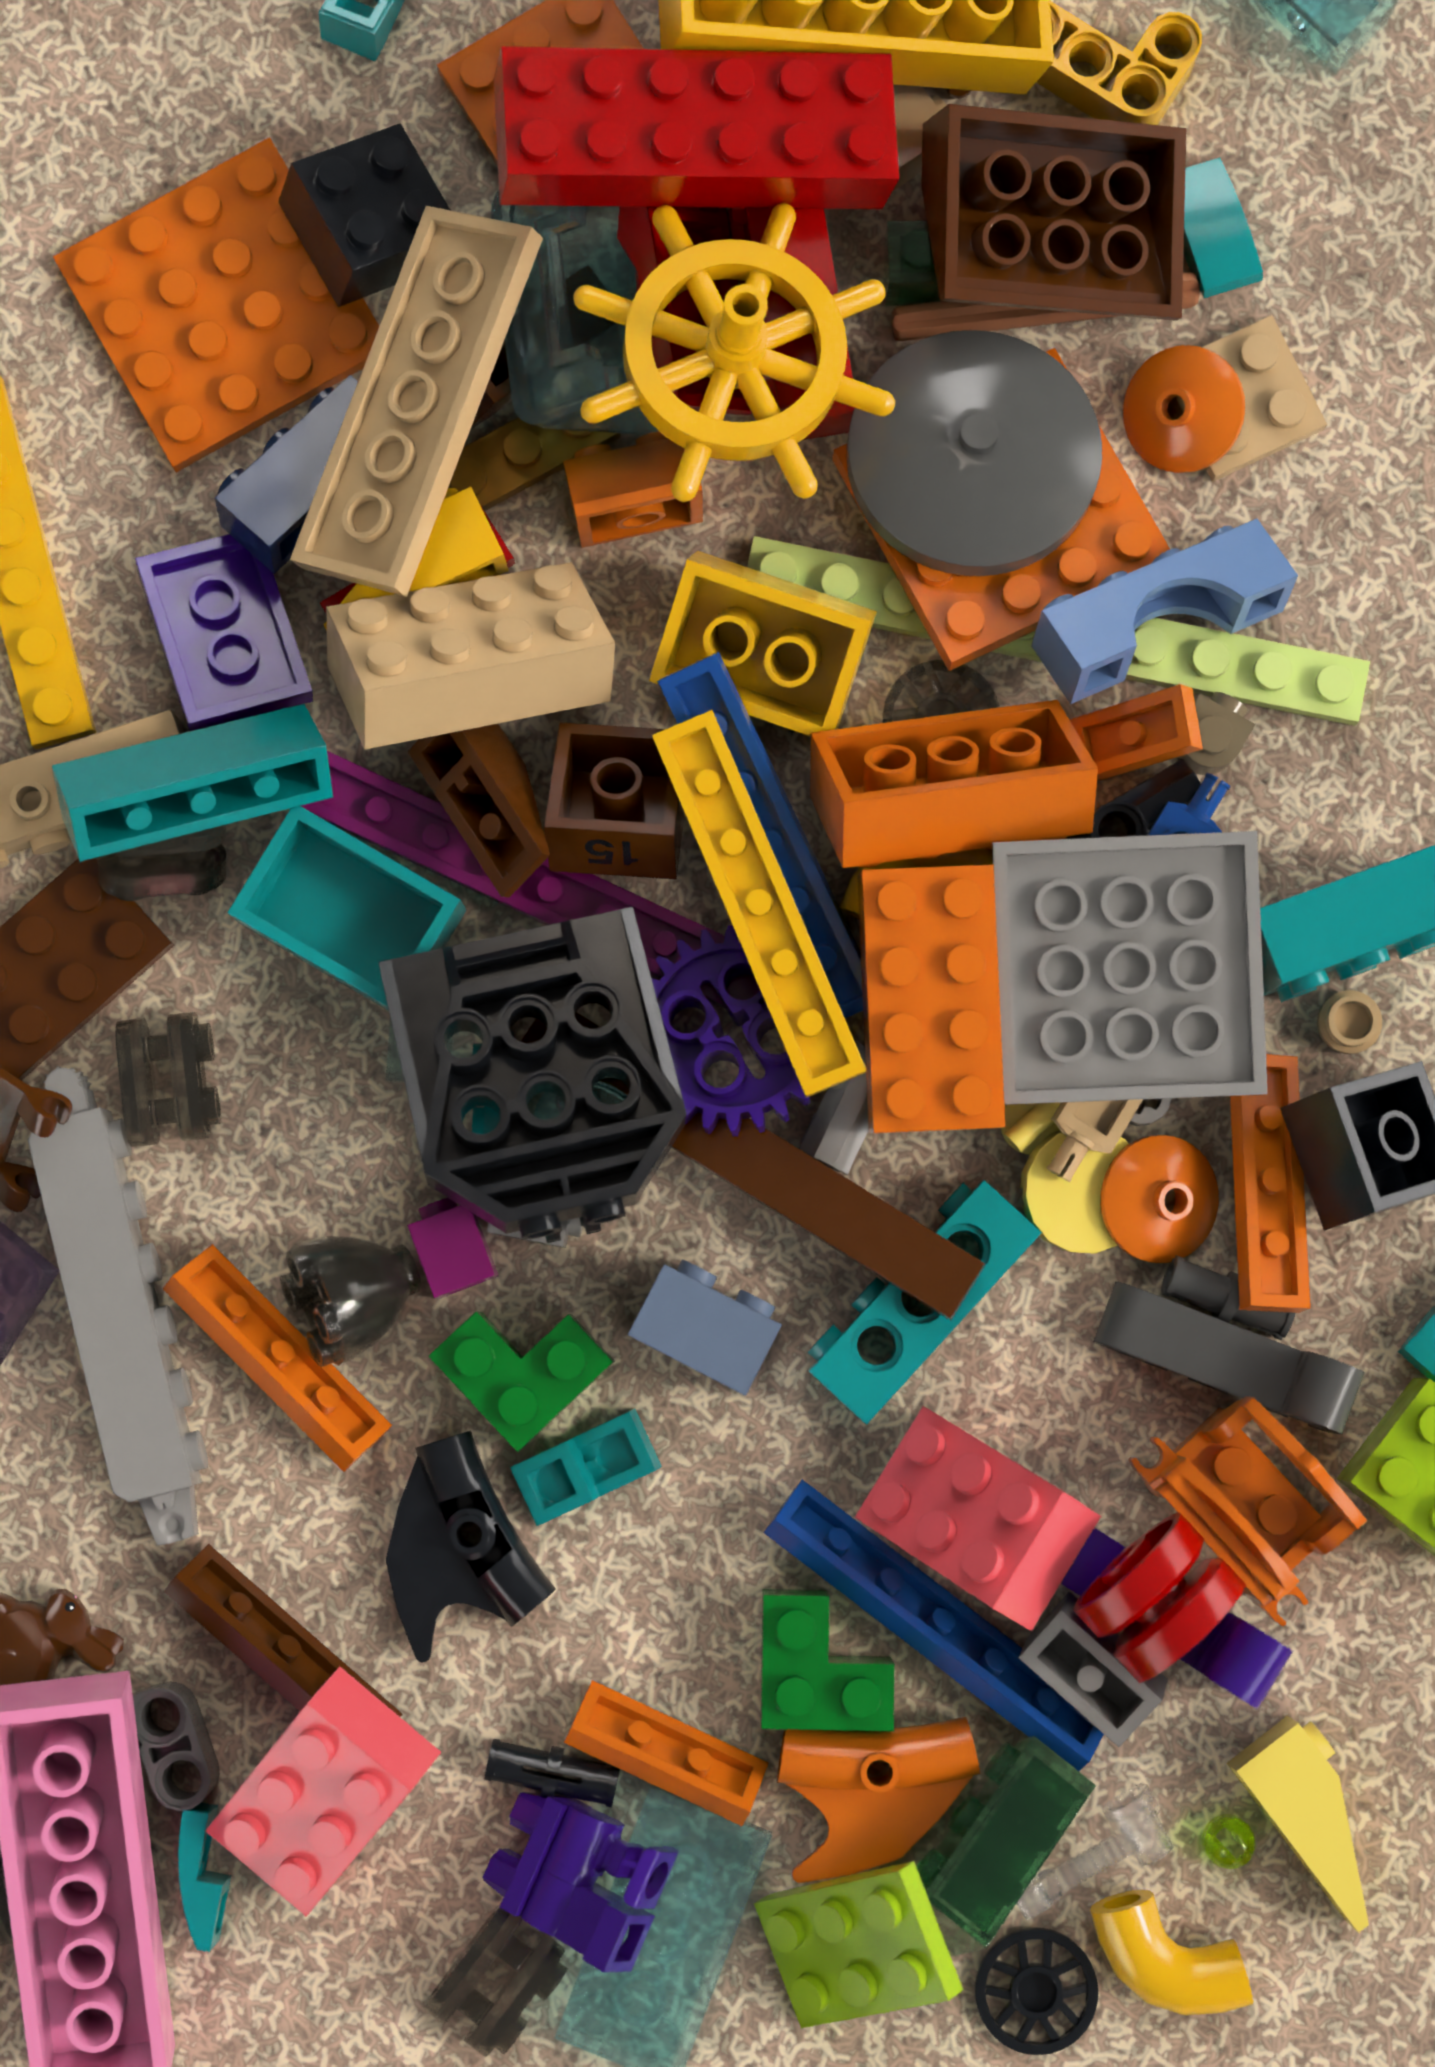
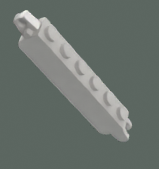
M57 1066L50 1074L45 1075L47 1078L43 1081L45 1083V1088L43 1089L66 1096L72 1103L71 1115L65 1124L57 1122L54 1132L49 1137L42 1138L31 1132L28 1137V1144L112 1491L127 1502L138 1500L156 1545L170 1544L199 1534L194 1485L202 1483L199 1470L208 1468L206 1447L199 1431H189L184 1407L193 1404L191 1386L185 1369L179 1368L174 1370L169 1344L177 1342V1330L170 1307L168 1305L159 1307L153 1284L155 1281L162 1280V1269L154 1244H144L138 1220L147 1217V1208L139 1182L137 1180L128 1181L123 1161L124 1157L132 1155L127 1127L122 1118L113 1120L111 1111L101 1107L97 1108L94 1092L89 1089L91 1085L88 1082L89 1077L83 1076L81 1071L75 1072L74 1068L67 1069Z

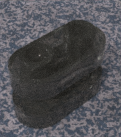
M226 825L100 856L97 859L99 885L108 894L125 901H137L146 897L187 894L197 896L206 894L219 887L226 879L227 853L225 847L221 844L226 838Z
M196 1012L169 1014L167 1017V1034L150 1036L145 1018L118 1020L115 1030L123 1119L130 1146L139 1147L159 1144L160 1125L177 1123L182 1141L210 1138L211 1125L221 1124V1105L218 1089L216 1086L207 1087L204 1062L214 1061L215 1057L214 1039L210 1023L200 1024ZM170 1060L173 1098L157 1099L153 1061Z
M501 1902L490 1914L423 2005V2009L443 2025L456 2010H459L473 2021L474 2024L464 2041L484 2057H487L494 2048L502 2054H505L510 2049L528 2022L520 2014L535 1994L545 2001L568 1970L560 1962L566 1949L546 1933H543L532 1947L514 1935L523 1919L499 1908ZM498 1956L515 1970L490 2001L474 1987Z

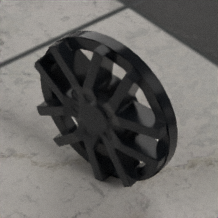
M1025 1928L1005 1935L987 1951L977 1971L975 1999L983 2023L999 2042L1020 2053L1046 2055L1067 2048L1087 2030L1097 2008L1098 1983L1090 1960L1073 1940L1052 1929ZM1026 1940H1043L1041 1963H1028ZM1052 1942L1067 1949L1074 1957L1051 1967ZM1014 1944H1017L1019 1968L997 1959L1001 1953ZM1081 1964L1086 1981L1063 1987L1059 1976ZM991 1967L1013 1976L1010 1988L1006 1989L986 1984ZM1086 1992V2004L1080 2017H1078L1063 1999ZM986 1995L1010 2000L995 2019L990 2014ZM1058 2009L1074 2025L1061 2037L1058 2036L1048 2020V2017L1053 2015ZM1018 2010L1026 2019L1016 2037L1005 2032L1001 2027ZM1037 2020L1041 2022L1051 2040L1042 2043L1025 2041Z

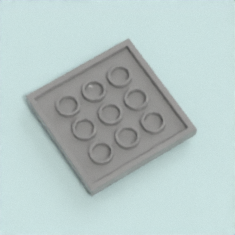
M1257 831L992 843L1005 1105L1268 1094Z

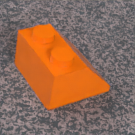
M658 431L637 438L635 441L636 445L611 450V446L606 444L592 445L574 453L575 458L564 460L565 476L581 548L703 522V489L701 483L696 496L687 502L677 500L671 491V485L684 448L672 442Z

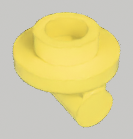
M1060 1103L1005 1105L1006 1128H1001L1005 1141L1019 1153L1030 1155L1032 1150L1049 1134L1060 1130L1054 1121L1051 1120Z

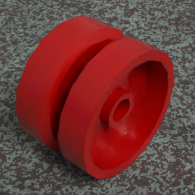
M1179 1512L1160 1521L1117 1555L1087 1587L1072 1609L1098 1638L1111 1636L1123 1630L1116 1642L1113 1655L1139 1683L1150 1680L1163 1672L1199 1643L1232 1609L1242 1595L1246 1585L1220 1557L1208 1558L1194 1565L1202 1551L1204 1538Z

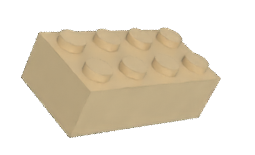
M572 562L547 565L537 569L498 576H487L438 587L421 588L408 592L407 597L394 594L326 607L327 667L365 750L611 701L615 641Z

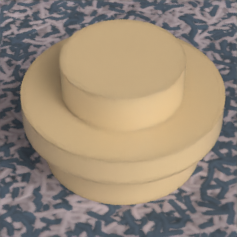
M1345 990L1332 995L1323 1003L1317 1017V1028L1324 1043L1332 1050L1343 1054H1356L1370 1048L1377 1041L1382 1030V1015L1378 1005L1368 995L1355 990Z

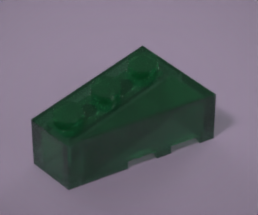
M1035 1736L1018 1742L1015 1746L1006 1742L1000 1747L984 1770V1774L990 1779L976 1797L969 1795L959 1805L947 1824L950 1831L937 1848H932L916 1867L947 1949L952 1957L988 1947L1096 1787L1093 1782Z

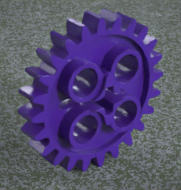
M728 925L724 943L715 944L707 929L701 930V948L693 951L687 943L680 939L677 941V947L681 959L674 964L667 958L659 955L656 958V962L663 977L660 981L652 978L686 1110L685 1125L699 1112L703 1114L702 1121L705 1133L711 1134L719 1118L727 1119L732 1136H738L742 1119L751 1118L759 1133L765 1132L764 1113L771 1110L782 1121H789L785 1102L792 1098L798 1103L808 1106L811 1103L810 1097H805L787 1052L770 1054L760 1047L763 1035L769 1030L776 1028L761 991L759 990L753 998L747 1000H737L727 993L730 982L741 975L754 976L733 926ZM710 983L714 987L733 1023L738 1027L742 1026L749 1049L765 1070L763 1078L757 1079L753 1076L733 1039L729 1035H724L719 1016L701 991L703 984ZM688 1007L698 1008L706 1014L703 1025L695 1032L681 1033L672 1027L675 1015L682 1009ZM729 1061L739 1068L736 1080L723 1088H715L705 1082L707 1069L713 1063Z

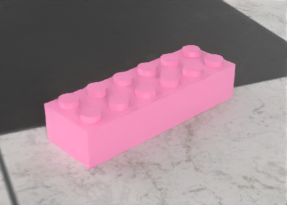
M130 1671L0 1685V1846L29 2067H171L175 2050V2037Z

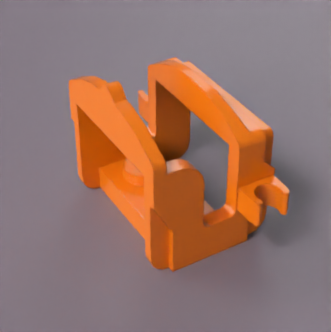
M1245 1396L1226 1409L1218 1408L1173 1451L1161 1439L1151 1437L1150 1441L1157 1446L1160 1454L1158 1462L1152 1467H1143L1137 1458L1130 1457L1128 1459L1132 1468L1145 1481L1144 1484L1152 1495L1165 1499L1176 1512L1181 1513L1204 1538V1542L1218 1557L1222 1558L1244 1581L1246 1585L1243 1594L1281 1626H1285L1286 1621L1278 1614L1277 1603L1285 1595L1291 1594L1300 1604H1308L1306 1596L1296 1586L1300 1581L1291 1570L1311 1552L1320 1555L1329 1553L1367 1522L1364 1515L1325 1471L1321 1463L1254 1397ZM1253 1420L1330 1503L1320 1514L1243 1432L1242 1428L1248 1422Z

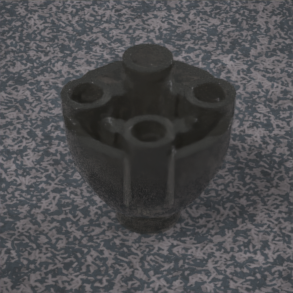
M345 1236L313 1238L294 1244L290 1251L286 1253L290 1273L280 1277L281 1288L290 1309L293 1312L301 1309L304 1310L311 1328L306 1333L307 1343L315 1362L321 1368L332 1363L340 1366L371 1348L393 1326L401 1314L408 1297L419 1293L422 1288L417 1265L406 1246L401 1244L389 1249L372 1241Z

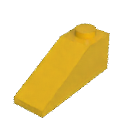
M468 487L460 492L456 488L447 489L409 592L421 588L476 580L487 576H498L509 571L504 553L472 487ZM356 584L340 604L355 602L360 599L394 595V593ZM327 621L324 623V627H325L326 631H327Z

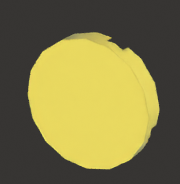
M1060 1130L1049 1134L1032 1150L1021 1172L1020 1189H1023L1022 1198L1024 1205L1022 1206L1026 1218L1042 1232L1039 1236L1043 1240L1064 1251L1095 1254L1118 1246L1110 1236L1103 1221L1101 1188L1111 1162L1129 1143L1126 1139L1120 1137L1111 1154L1088 1150L1071 1178V1182H1067L1058 1177V1174H1053L1046 1169L1067 1136Z

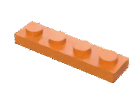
M1266 1054L1268 1094L1230 1096L1239 1309L1300 1313L1311 1309L1304 1174L1280 1110L1281 1107L1300 1100L1298 1056Z
M213 1244L173 1274L163 1287V1290L343 1472L378 1442L392 1427V1424Z

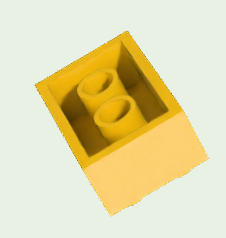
M697 550L686 560L649 681L658 684L657 681L719 651L749 716L811 736L812 732L835 730L839 727L877 611Z

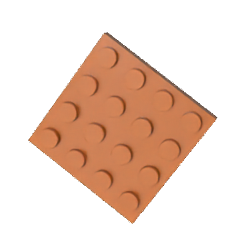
M270 137L53 256L176 473L319 394L324 389L346 379L349 375L362 370L379 329V324L363 298L341 307L337 306L278 203L289 169Z
M1055 348L1046 351V353L1066 368ZM1100 426L1102 440L1101 471L1094 496L1085 516L1064 543L1043 559L1012 572L988 576H963L931 569L911 560L889 545L865 518L948 671L1035 631L1041 611L1057 597L1065 594L1079 595L1097 587L1105 578L1113 573L1125 571L1128 574L1151 564L1160 554L1170 550ZM846 443L834 449L832 460L858 506L848 477Z

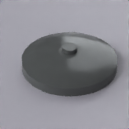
M979 330L951 331L933 335L905 347L888 359L868 381L867 384L890 392L895 399V408L891 414L884 417L854 408L847 440L846 462L848 477L858 506L867 521L889 545L901 554L919 564L945 573L963 576L998 575L1021 569L1043 559L1064 543L1078 527L1089 508L1100 477L1102 464L1101 433L1095 411L1081 385L1061 363L1048 353L1028 342L1001 333Z

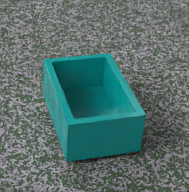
M297 806L290 808L227 913L241 925L389 1011L378 962L444 948L467 909L461 899L307 809Z
M1435 845L1260 908L1264 996L1277 992L1282 1003L1317 990V987L1329 983L1327 975L1329 972L1336 970L1340 981L1375 969L1377 965L1391 960L1388 951L1396 948L1399 958L1403 959L1435 947Z

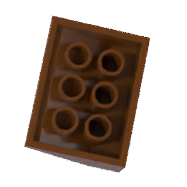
M956 104L945 106L923 123L921 188L940 301L1173 321L1182 319L1186 128Z

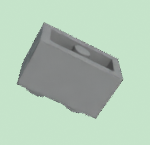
M1068 1592L1027 1638L1018 1658L1114 1744L1120 1747L1163 1700L1168 1678L1159 1673L1152 1679L1139 1683L1113 1655L1119 1635L1115 1633L1111 1636L1098 1638L1072 1610L1078 1599Z

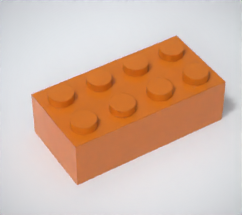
M1058 700L811 733L810 798L842 868L856 866L869 868L884 862L919 857L932 859L943 854L976 849L992 850L993 842L1058 840L1068 836L1093 833L1098 767Z
M994 864L862 870L857 879L869 1133L1006 1128Z

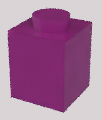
M448 1197L419 1208L418 1211L422 1220L407 1225L434 1298L446 1297L499 1276L477 1215L461 1205L458 1206L456 1202Z

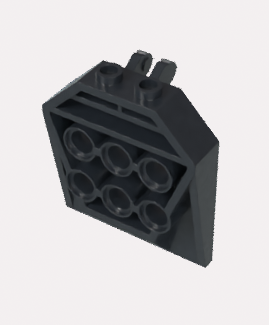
M633 907L378 962L427 1185L506 1234L520 1231L522 1239H535L545 1236L546 1243L561 1240V1221L579 1218L586 1234L601 1231V1223L624 1217L626 1215L624 1207L637 1203L682 1132L686 1120V1110ZM597 1003L609 1011L611 1019L603 1027L589 1029L577 1022L575 1013L583 1005ZM533 1017L540 1020L546 1026L547 1031L539 1041L523 1043L512 1036L510 1032L512 1026L522 1018ZM461 1031H469L476 1034L483 1042L480 1050L466 1058L452 1055L446 1049V1045L454 1034ZM604 1078H616L627 1086L629 1094L623 1102L616 1105H606L594 1097L592 1092L593 1086ZM551 1092L557 1094L563 1100L565 1106L557 1117L540 1119L529 1112L527 1107L529 1101L536 1094ZM477 1106L492 1108L500 1117L498 1125L486 1134H475L463 1125L465 1115Z

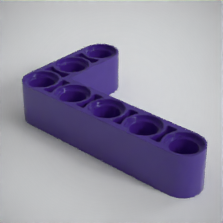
M1094 1528L1061 1584L1081 1596L1108 1564L1126 1547ZM1228 1612L1180 1660L1258 1710L1293 1651L1245 1620Z

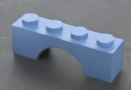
M1254 519L1236 528L1224 526L1211 533L1203 542L1182 551L1178 548L1167 550L1155 558L1149 565L1128 574L1125 571L1113 573L1093 589L1076 596L1065 594L1052 600L1041 611L1031 646L1069 703L1073 704L1125 681L1137 647L1134 631L1146 621L1168 614H1187L1209 620L1228 633L1233 634L1283 612L1298 574L1258 519Z

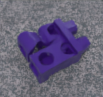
M521 1792L509 1817L510 1825L530 1835L525 1850L521 1856L510 1849L499 1848L492 1855L483 1875V1880L504 1897L499 1908L513 1916H520L534 1928L555 1937L583 1955L582 1960L603 1973L631 1972L655 1918V1915L644 1909L656 1908L678 1857L679 1850L672 1846L645 1847L622 1840L621 1833L625 1826L622 1822L592 1809L591 1806L578 1799L549 1796L544 1798L537 1793ZM606 1871L615 1878L630 1879L624 1892V1897L597 1884L598 1877L603 1876ZM629 1927L628 1936L624 1943L621 1944Z

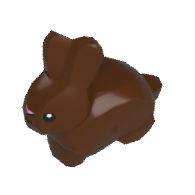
M56 1589L51 1593L45 1606L34 1601H19L12 1596L0 1593V1685L52 1680L61 1657L68 1655L75 1656L80 1662L95 1672L105 1673L116 1665L115 1656L123 1650L124 1639L119 1634L110 1630L91 1626L87 1609L80 1599L69 1590Z

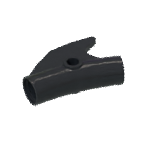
M471 1430L415 1448L418 1456L398 1506L386 1556V1565L397 1612L415 1658L422 1663L428 1661L431 1657L437 1617L446 1606L452 1604L475 1606L499 1616L512 1627L556 1590L530 1555L504 1512L486 1474ZM474 1522L481 1528L482 1538L479 1543L470 1544L463 1539L461 1535L463 1523Z

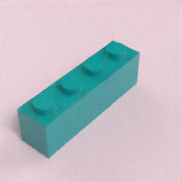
M305 703L51 765L62 818L79 861L333 798L326 744Z

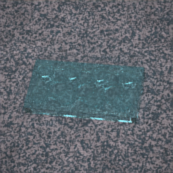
M650 1784L628 1843H637L645 1847L672 1846L679 1850L678 1857L656 1908L644 1909L655 1915V1918L632 1971L603 1973L583 1960L557 2028L555 2039L625 2067H685L770 1843L772 1831L745 1821L743 1826H740ZM614 1878L610 1891L624 1897V1892L630 1879ZM629 1927L621 1944L624 1943L628 1936Z

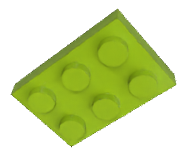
M914 1861L778 1891L754 1903L801 2028L946 2002L963 1991Z

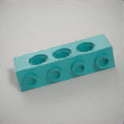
M985 1180L981 1181L973 1190L963 1182L938 1209L946 1220L936 1229L935 1233L946 1240L956 1232H964L971 1235L979 1246L978 1259L985 1263L983 1271L951 1321L934 1310L923 1317L909 1314L902 1305V1291L890 1283L885 1285L876 1277L851 1304L860 1314L849 1326L841 1332L833 1324L807 1352L816 1360L807 1371L866 1425L1042 1233ZM872 1326L885 1329L893 1340V1350L890 1357L880 1364L867 1363L861 1358L857 1349L860 1334Z

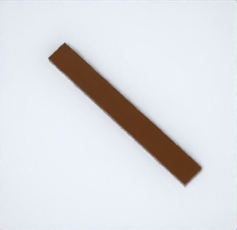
M575 1013L577 1022L583 1027L589 1029L600 1028V1026L581 1014ZM535 1018L520 1042L534 1043L539 1041L546 1034V1026ZM604 1078L598 1081L592 1089L594 1097L606 1105H616L623 1102L629 1094L627 1086L616 1078ZM699 1112L684 1126L671 1147L672 1149L950 1321L985 1267V1263L768 1129L765 1128V1132L759 1133L750 1118L742 1119L738 1136H732L727 1119L719 1118L711 1134L705 1133L702 1121L703 1114Z

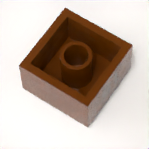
M577 723L559 724L544 823L545 837L550 852L548 857L549 871L677 880L685 813L652 737L653 734L665 729Z

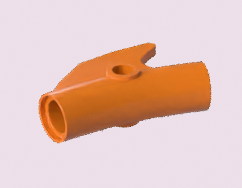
M966 1716L942 1722L894 1728V1731L784 1729L777 1783L786 1784L802 1794L823 1813L828 1824V1835L824 1842L793 1868V1880L798 1883L852 1875L902 1858L941 1819L971 1778L981 1774L973 1737ZM883 1760L889 1763V1770L883 1777L873 1778L867 1774V1768L872 1762Z

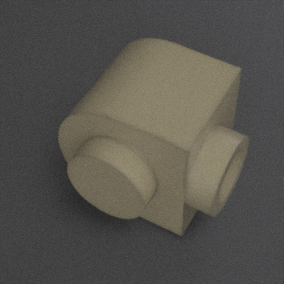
M1214 692L1211 699L1200 693L1195 699L1203 750L1177 757L1178 760L1183 759L1195 774L1206 775V773H1210L1213 775L1223 771L1240 753L1255 726L1253 722L1244 718L1248 711L1247 707L1237 699L1222 692Z

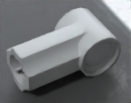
M855 1041L866 1067L865 1046ZM866 1073L825 1090L826 1093L817 1112L814 1113L799 1148L829 1168L848 1175L869 1130Z

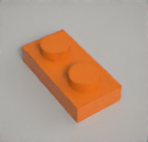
M1182 684L1069 719L1098 767L1097 782L1203 750L1193 688Z

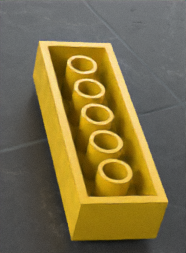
M658 0L661 49L892 54L894 85L1024 95L1054 62L1050 0Z

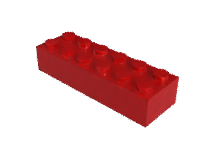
M501 46L494 77L500 205L634 207L669 205L671 207L774 208L780 203H787L793 208L883 209L899 181L892 54Z

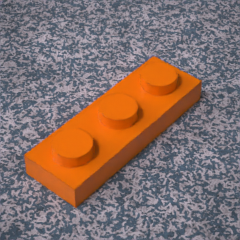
M593 1680L564 1741L569 1746L740 1826H743L751 1812L769 1764L754 1755Z

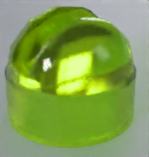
M1223 1814L1214 1817L1205 1826L1202 1834V1847L1206 1856L1215 1865L1224 1869H1237L1244 1866L1252 1858L1256 1848V1839L1252 1828L1242 1818L1232 1814ZM1224 1827L1231 1834L1232 1838L1245 1849L1238 1858H1235L1215 1837Z

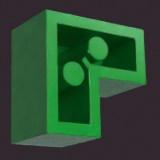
M476 1311L428 1356L516 1452L522 1450L615 1362L572 1314H568L529 1352L522 1356L480 1311Z
M762 1589L761 1729L894 1731L895 1664L892 1658L885 1656H829V1594L827 1590Z

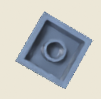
M684 1259L681 1260L677 1270L664 1264L628 1335L746 1396L782 1324L770 1319L776 1307L740 1289L735 1300L712 1289L717 1276Z

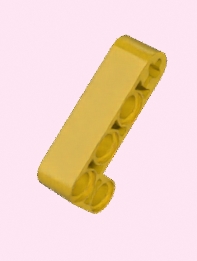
M1050 1L1054 62L1036 83L1094 119L1158 125L1186 83L1202 45V32L1198 24L1190 16L1181 12H1167L1158 16L1149 25L1134 50L1130 51ZM1161 44H1171L1182 52L1183 57L1169 59L1160 54L1156 47ZM1085 61L1092 64L1097 69L1098 74L1092 77H1084L1077 74L1070 65L1075 62ZM1139 94L1149 101L1151 107L1134 109L1125 103L1123 96Z

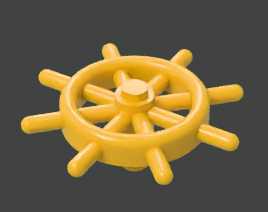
M780 203L772 209L760 243L726 239L704 242L697 245L693 244L676 210L669 205L659 206L654 211L652 220L670 257L650 273L638 289L634 299L630 300L591 285L579 286L574 292L573 301L578 309L626 326L623 341V364L627 382L584 400L580 408L581 416L586 422L596 424L638 406L648 421L661 434L684 448L671 485L673 496L681 502L690 501L696 496L709 458L725 461H747L772 455L775 456L793 493L803 499L812 497L817 491L818 483L798 443L821 423L832 407L833 402L837 401L879 417L888 416L895 408V399L890 392L843 376L847 358V338L843 319L880 304L886 294L884 285L876 279H870L831 295L828 288L813 271L798 259L784 252L796 220L794 208L787 203ZM726 279L746 281L745 284L737 285L730 289L725 296L724 302L713 282ZM688 290L706 326L664 312L663 309L675 297ZM770 290L782 296L796 309V311L765 323L763 320L767 312V298ZM811 333L816 347L817 366L773 351L772 349ZM651 335L697 352L657 369L652 352ZM762 375L806 390V392L793 405L781 412ZM705 377L710 378L698 412L687 406L672 393V391ZM734 389H740L756 421H723Z

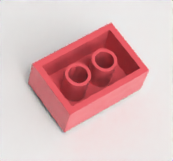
M923 1406L858 1510L855 1518L989 1607L1032 1631L1101 1516L1064 1491Z
M339 1667L304 1706L209 1825L206 1832L307 1917L412 1791L440 1755L441 1751L344 1669Z

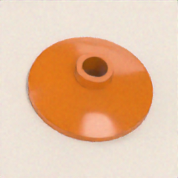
M1192 345L1170 347L1146 360L1132 377L1123 404L1125 431L1135 451L1152 466L1175 473L1199 471L1219 461L1237 440L1245 417L1244 391L1233 367L1217 353ZM1180 396L1184 401L1185 409L1178 419L1173 420L1168 414V404L1171 399Z
M1152 1135L1130 1143L1113 1159L1103 1179L1101 1212L1106 1229L1114 1242L1124 1252L1142 1261L1169 1263L1176 1255L1182 1258L1188 1256L1205 1241L1214 1225L1218 1212L1219 1191L1214 1171L1200 1150L1181 1138L1167 1135ZM1173 1189L1175 1192V1205L1172 1211L1169 1212L1165 1206V1196L1168 1191Z

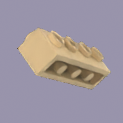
M170 709L1 764L0 869L10 863L7 855L31 848L35 855L46 854L60 850L70 844L69 833L61 814L51 765L185 733L181 720Z

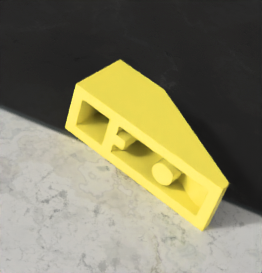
M1286 1716L1228 1761L1227 1765L1346 1922L1359 1933L1369 1925L1340 1778L1327 1761V1759L1335 1754V1751L1311 1721L1301 1727L1298 1722Z

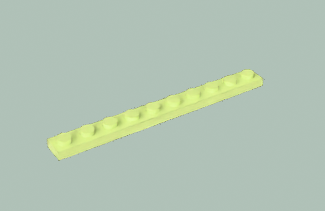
M757 536L753 537L748 568L875 610L877 614L872 628L931 639L889 563ZM1160 618L1150 619L1134 631L1137 647L1125 678L1127 680L1167 688L1182 684L1193 688V693L1196 694L1201 693L1212 697L1214 692H1222L1245 704L1353 726L1359 722L1370 661L1234 633L1230 634L1224 631ZM1035 631L991 651L1042 662L1031 646Z

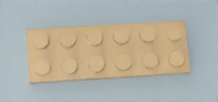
M431 206L425 207L290 561L305 570L407 597L543 238L533 227Z

